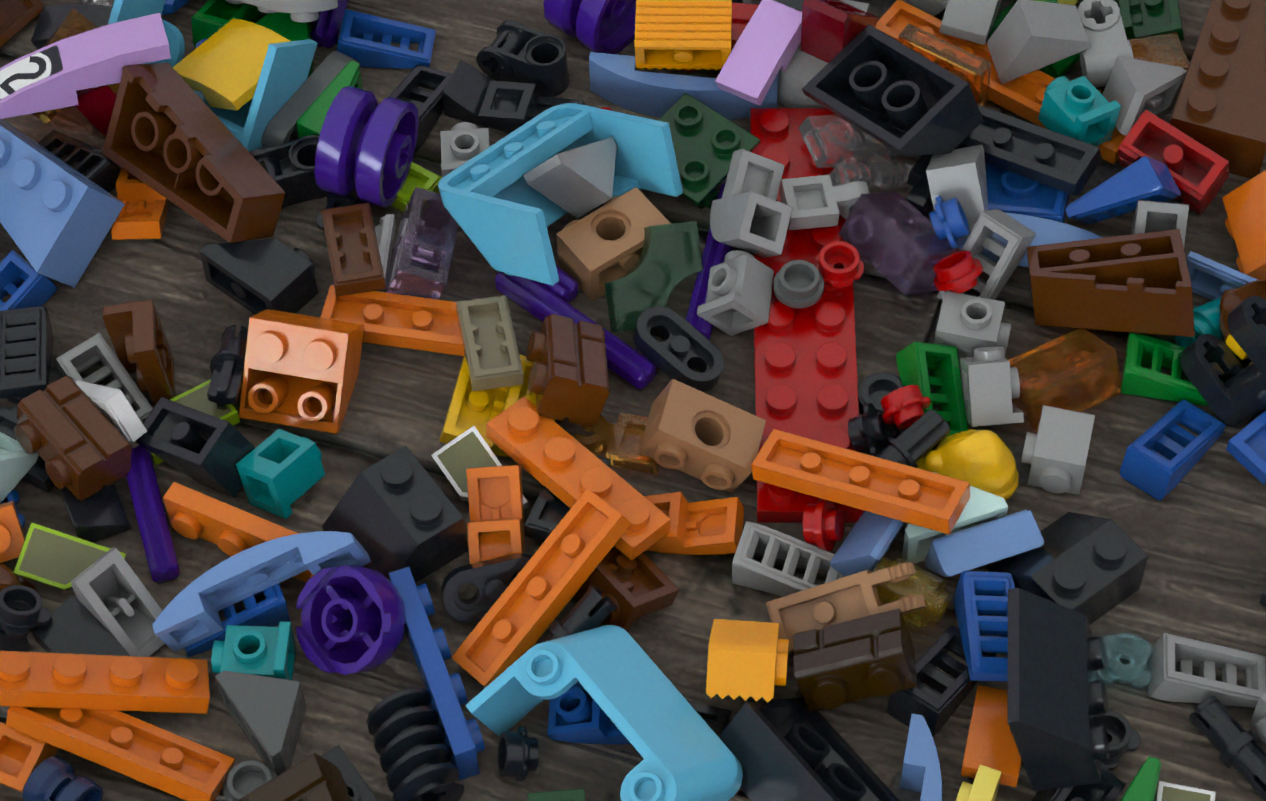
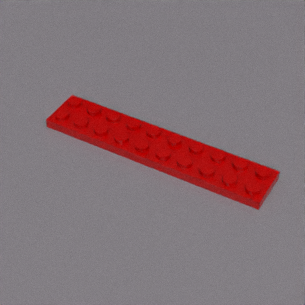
M750 108V134L760 139V143L752 153L785 165L782 179L830 174L832 186L849 183L846 120L827 108ZM778 191L776 201L782 203L780 192ZM840 214L837 226L790 231L787 229L781 255L767 258L753 255L755 259L774 270L768 323L754 328L755 415L766 420L758 453L773 429L855 451L848 434L849 419L859 416L853 284L847 288H834L824 283V292L821 299L807 308H792L784 305L776 298L773 289L774 278L786 263L793 260H805L816 266V257L825 245L835 241H843L852 245L851 220L843 218ZM756 480L757 523H803V513L806 505L817 504L820 498ZM834 502L835 509H841L843 512L844 523L857 522L860 516L863 515V510Z

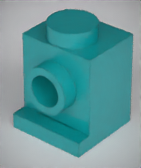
M1061 76L1047 86L1038 119L1048 130L1093 146H1098L1111 140L1121 105L1116 100L1108 102L1085 76L1072 81L1066 76Z
M282 429L276 430L236 463L249 504L284 519H287L293 513L290 505L325 476L321 462L322 454L316 443L306 437H300Z
M280 621L279 627L227 625L225 641L215 640L213 643L211 658L213 673L231 671L293 680L297 646L291 622Z

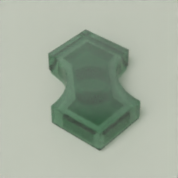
M697 221L644 228V245L635 266L623 277L604 283L611 333L634 330L637 320L643 311L651 307H666L672 290L682 279L688 275L703 271Z

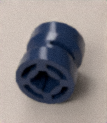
M51 756L38 765L29 776L22 796L24 801H102L104 793L103 788L86 776L77 777L74 767L61 757Z

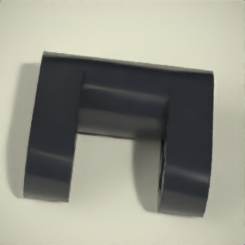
M1259 296L1246 298L1228 314L1227 318L1230 333L1250 358L1251 363L1243 367L1229 347L1221 339L1210 334L1199 336L1181 352L1180 356L1181 367L1189 380L1216 415L1225 424L1235 428L1246 426L1266 411V299Z

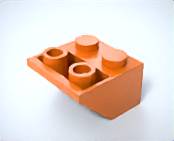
M270 309L249 317L239 418L338 434L359 375L364 325Z

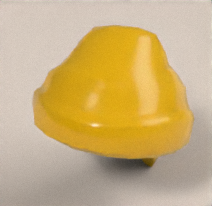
M970 429L950 435L942 440L935 450L929 451L916 462L919 469L970 482V486L1000 496L1005 501L1018 488L1019 473L1014 456L1000 437L989 430Z

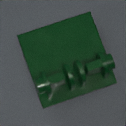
M687 93L658 120L669 123L683 190L681 195L694 202L695 206L700 209L707 207L711 210L712 201L718 199L720 192L717 191V186L728 175L733 151L745 149L752 152L760 143V139Z

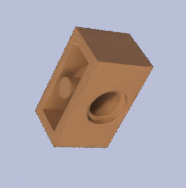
M635 187L621 196L612 197L601 208L582 219L569 222L561 231L556 233L558 264L566 273L578 281V287L591 301H594L672 254L671 223Z
M672 379L652 403L638 453L654 459L662 467L677 469L700 479L710 488L725 490L732 494L752 473L751 464L758 454L766 420Z

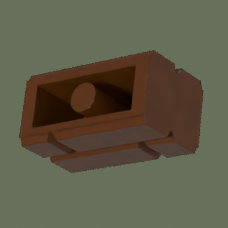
M550 314L548 317H545L541 331H533L528 342L526 359L527 361L534 362L529 375L528 392L536 393L539 416L561 421L567 417L570 423L592 427L594 424H597L610 393L604 330L602 325L581 320L575 324L572 318Z
M66 375L47 385L44 391L38 390L20 400L17 405V425L14 428L16 438L27 453L31 454L36 451L45 461L48 476L59 489L67 486L78 500L83 501L100 491L105 484L109 486L125 477L131 470L132 445L71 377Z

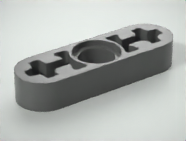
M338 51L331 52L270 120L263 133L262 148H269L299 139L296 121L348 62L353 60L359 63V61Z

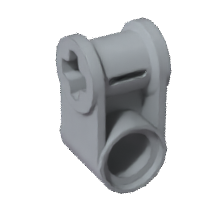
M1084 0L1080 3L1077 10L1091 48L1079 52L1082 76H1085L1095 88L1106 86L1118 56L1132 59L1134 57L1130 41L1126 37L1117 2L1114 0Z

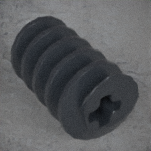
M424 688L401 690L377 703L369 712L366 720L369 733L374 737V748L380 755L379 760L382 771L387 774L388 788L394 793L393 801H459L465 792L464 785L454 783L459 777L458 768L456 765L448 763L452 758V752L449 746L442 744L445 739V733L443 728L435 725L438 721V714L436 709L429 707L432 702L431 694Z

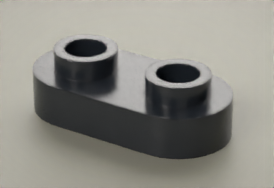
M651 307L640 314L633 332V341L637 349L671 379H675L702 392L712 389L718 383L724 368V358L718 347L678 313L669 308ZM652 336H658L662 338L664 341L659 342ZM690 368H696V369H698L701 373L695 372V371L691 370Z
M516 553L460 566L452 570L445 577L441 587V598L447 612L461 622L473 623L480 621L509 586L512 576L522 570L532 555ZM470 583L477 586V592L471 599H462L458 596V591L464 584Z

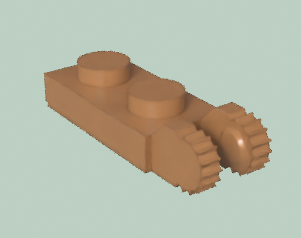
M905 562L875 572L865 570L766 602L771 623H779L778 639H789L788 654L794 653L793 634L813 629L820 630L825 626L895 609H900L902 615H906L925 608L926 604L923 595L912 594L901 597L897 601L881 605L876 587L900 583L914 576L916 571L913 562Z

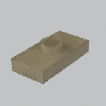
M507 296L456 301L457 317L472 391L522 385L523 370Z

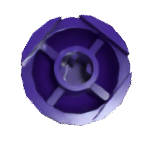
M357 565L324 568L307 581L298 596L296 609L302 608V626L296 627L297 639L306 657L322 671L347 675L373 670L392 657L404 637L406 627L404 601L395 585L379 571Z

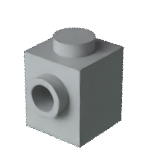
M945 291L934 344L957 347L959 366L960 358L974 357L973 350L977 348L1004 347L1006 354L1012 324L1002 322L1005 302Z
M1043 405L1038 433L1027 432L1021 463L1031 464L1027 485L1041 487L1051 493L1066 492L1076 495L1080 494L1095 415Z

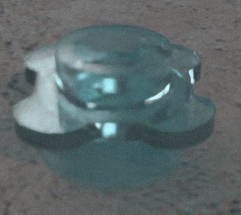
M1119 633L1102 637L1106 650L1107 669L1098 670V679L1103 680L1104 684L1108 685L1118 681L1131 683L1136 688L1146 687L1152 678L1151 672L1147 669L1148 659L1153 653L1152 645L1147 640L1131 633ZM1120 659H1127L1130 663L1124 665L1120 662Z

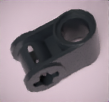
M503 21L497 28V37L492 44L483 47L477 54V64L489 78L495 81L536 84L540 97L560 95L568 88L570 83L564 42L554 35L525 27L517 21Z
M304 136L295 141L269 148H258L249 152L259 164L261 162L265 163L266 172L285 191L281 209L312 199L325 198L331 193L321 190L316 184L314 170L319 136Z

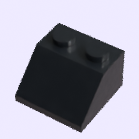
M406 445L361 471L322 525L323 531L351 533L367 551L371 560L370 563L362 567L379 571L389 581L388 573L409 567L413 579L417 583L468 552L464 517Z
M1067 512L1040 531L1044 539L1043 546L997 561L988 570V572L1011 573L1015 588H1021L1084 614L1090 625L1140 589L1148 555L1112 519Z

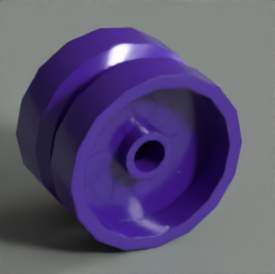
M544 0V17L548 23L567 36L577 37L583 46L593 52L617 54L635 39L636 0Z
M352 86L343 87L335 96L327 111L320 131L314 170L317 186L321 190L341 196L349 195L356 189L357 196L363 202H370V204L384 208L391 206L396 200L399 190H402L414 157L419 127L418 109L414 103L390 97L385 98L378 105L377 98L373 92Z

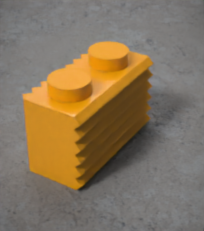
M636 0L634 40L636 68L639 70L644 68L649 70L654 68L658 70L663 68L667 70L673 68L681 70L684 68L688 71L692 68L696 70L703 68L707 71L712 68L716 71L721 69L732 51V0Z
M726 619L713 620L708 646L706 694L710 698L718 694L721 699L729 695L735 700L740 695L744 701L751 696L756 702L763 697L768 703L774 698L775 686H786L789 639H778L779 623Z

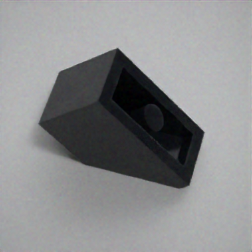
M278 239L207 244L199 250L206 281L254 315L266 309L296 314L318 294L314 273L315 265L311 258L304 251L298 248L291 249Z
M161 397L143 423L147 432L135 442L199 484L235 498L243 486L236 463L255 449V447L228 421Z

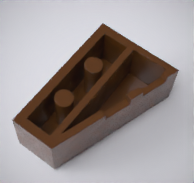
M1180 229L1026 247L1035 325L1195 337L1192 285Z

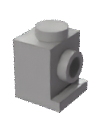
M462 122L454 125L451 131H440L442 178L490 147L488 128L479 129L473 123Z
M739 250L728 252L723 263L710 267L706 303L698 306L697 315L730 336L768 323L774 270L755 259L748 252Z
M977 348L973 350L974 357L960 358L967 422L972 427L1024 422L1023 411L1015 404H1012V399L1019 398L1020 381L1017 368H1010V361L1005 358V348Z

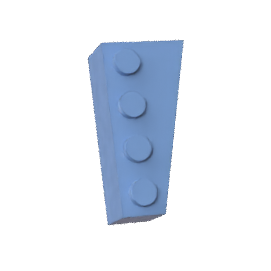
M0 119V223L37 273L75 288L125 204L7 121Z

